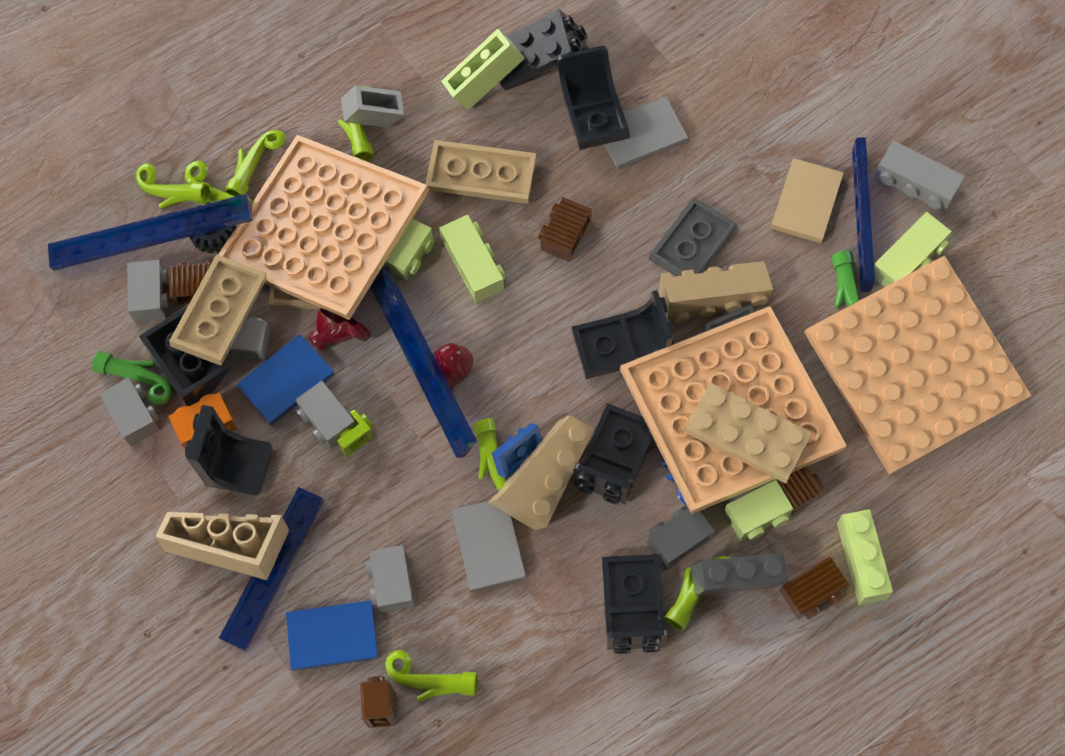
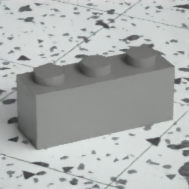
M893 141L879 163L875 178L885 185L893 186L903 191L909 197L917 198L927 203L933 209H940L946 212L963 181L964 175Z

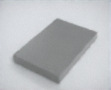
M667 97L623 113L629 128L630 138L604 145L618 170L688 142V136Z
M489 501L451 510L470 592L526 579L511 516L488 504Z

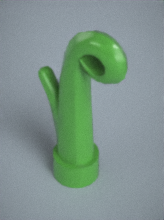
M847 250L831 256L837 274V296L835 301V308L837 309L841 307L843 299H845L847 307L859 301L854 273L855 261L852 251Z
M103 351L96 353L92 362V371L103 375L108 373L124 378L129 377L131 380L151 385L152 387L148 391L147 397L155 405H164L173 397V387L169 381L150 370L144 369L155 366L153 360L133 361L115 358L112 354ZM159 391H164L163 395H155Z

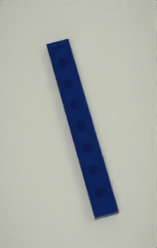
M243 194L49 243V267L55 271L253 221L250 197L248 194Z
M388 266L382 267L370 287L456 458L465 457L477 443V439Z

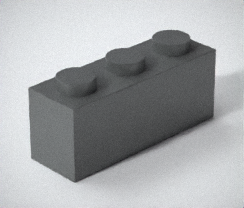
M784 553L700 561L691 567L695 596L775 588L788 582Z

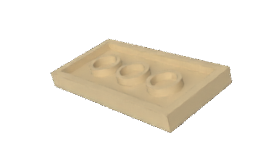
M434 140L425 184L428 186L429 191L528 204L537 156L536 153Z
M216 254L169 341L170 346L222 365L267 279L266 273Z
M709 383L684 427V433L784 483H787L812 435V432L712 383Z

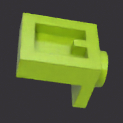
M355 409L350 414L357 426L346 429L341 434L340 439L337 440L340 449L347 457L374 438L371 431L373 424L364 413L359 415Z

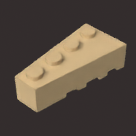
M764 261L731 265L726 271H723L718 266L709 267L700 274H694L693 269L683 270L682 276L675 277L671 276V272L661 273L659 297H664L667 304L668 312L665 313L667 322L672 321L674 324H683L689 321V319L696 317L709 318L722 311L731 313L750 304L754 307L762 306L771 300L773 287Z
M572 415L560 419L537 445V448L522 462L519 469L504 483L500 491L491 498L488 504L534 530L547 527L573 474L574 466L578 463L594 428Z
M167 512L155 537L165 552L267 580L289 529L282 515L259 517L255 514H246V517H237L218 513V516H205L203 513Z

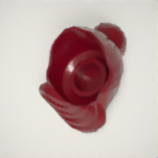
M320 308L316 319V329L310 333L309 340L316 348L324 350L327 349L330 343H342L353 338L366 342L370 339L371 333L353 317L348 320Z
M454 343L442 345L435 350L429 362L421 366L418 372L419 381L426 389L444 392V397L447 398L453 393V387L463 381L471 372L474 363L473 356L468 348Z

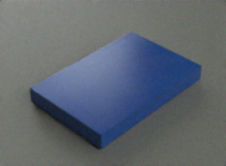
M299 334L236 385L272 426L297 406L295 400L319 382L323 381L325 383L335 373Z
M371 600L286 612L290 667L292 671L378 659L374 611Z

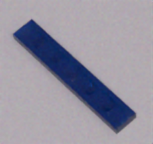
M857 137L852 148L859 279L861 292H871L875 283L867 147L866 137Z
M298 487L283 515L289 532L267 580L254 576L250 577L219 636L221 641L246 652L324 503L322 497Z

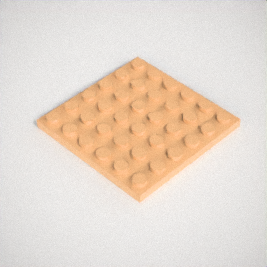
M297 135L218 255L265 272L267 279L264 284L350 320L427 196L429 188L426 184Z
M945 255L804 331L889 475L1032 396Z
M770 306L620 366V371L691 514L776 479L684 433V427L709 383L719 386L812 432L793 472L845 451L847 447Z

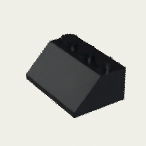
M184 307L139 335V338L185 406H191L199 402L203 396L212 394L230 369L225 361H223L222 365H218L170 346L169 341L187 309Z

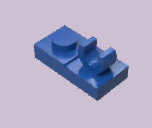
M531 423L526 428H519L517 435L514 437L509 436L508 441L492 452L499 476L509 477L519 469L522 462L537 448V445L542 441L538 425Z

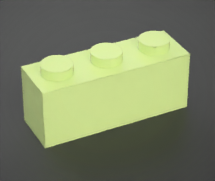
M497 29L441 82L452 97L469 110L525 58L514 43Z
M926 212L874 264L870 275L886 287L932 262L931 258L935 254L940 256L950 244L947 240L952 231Z
M465 215L439 227L441 240L475 303L504 290L503 280L506 279V275L500 264L495 265L492 259L494 253L489 243L484 244L480 238L483 235L477 222L472 223L469 216Z
M870 509L842 514L837 526L858 604L864 605L887 600L893 593Z

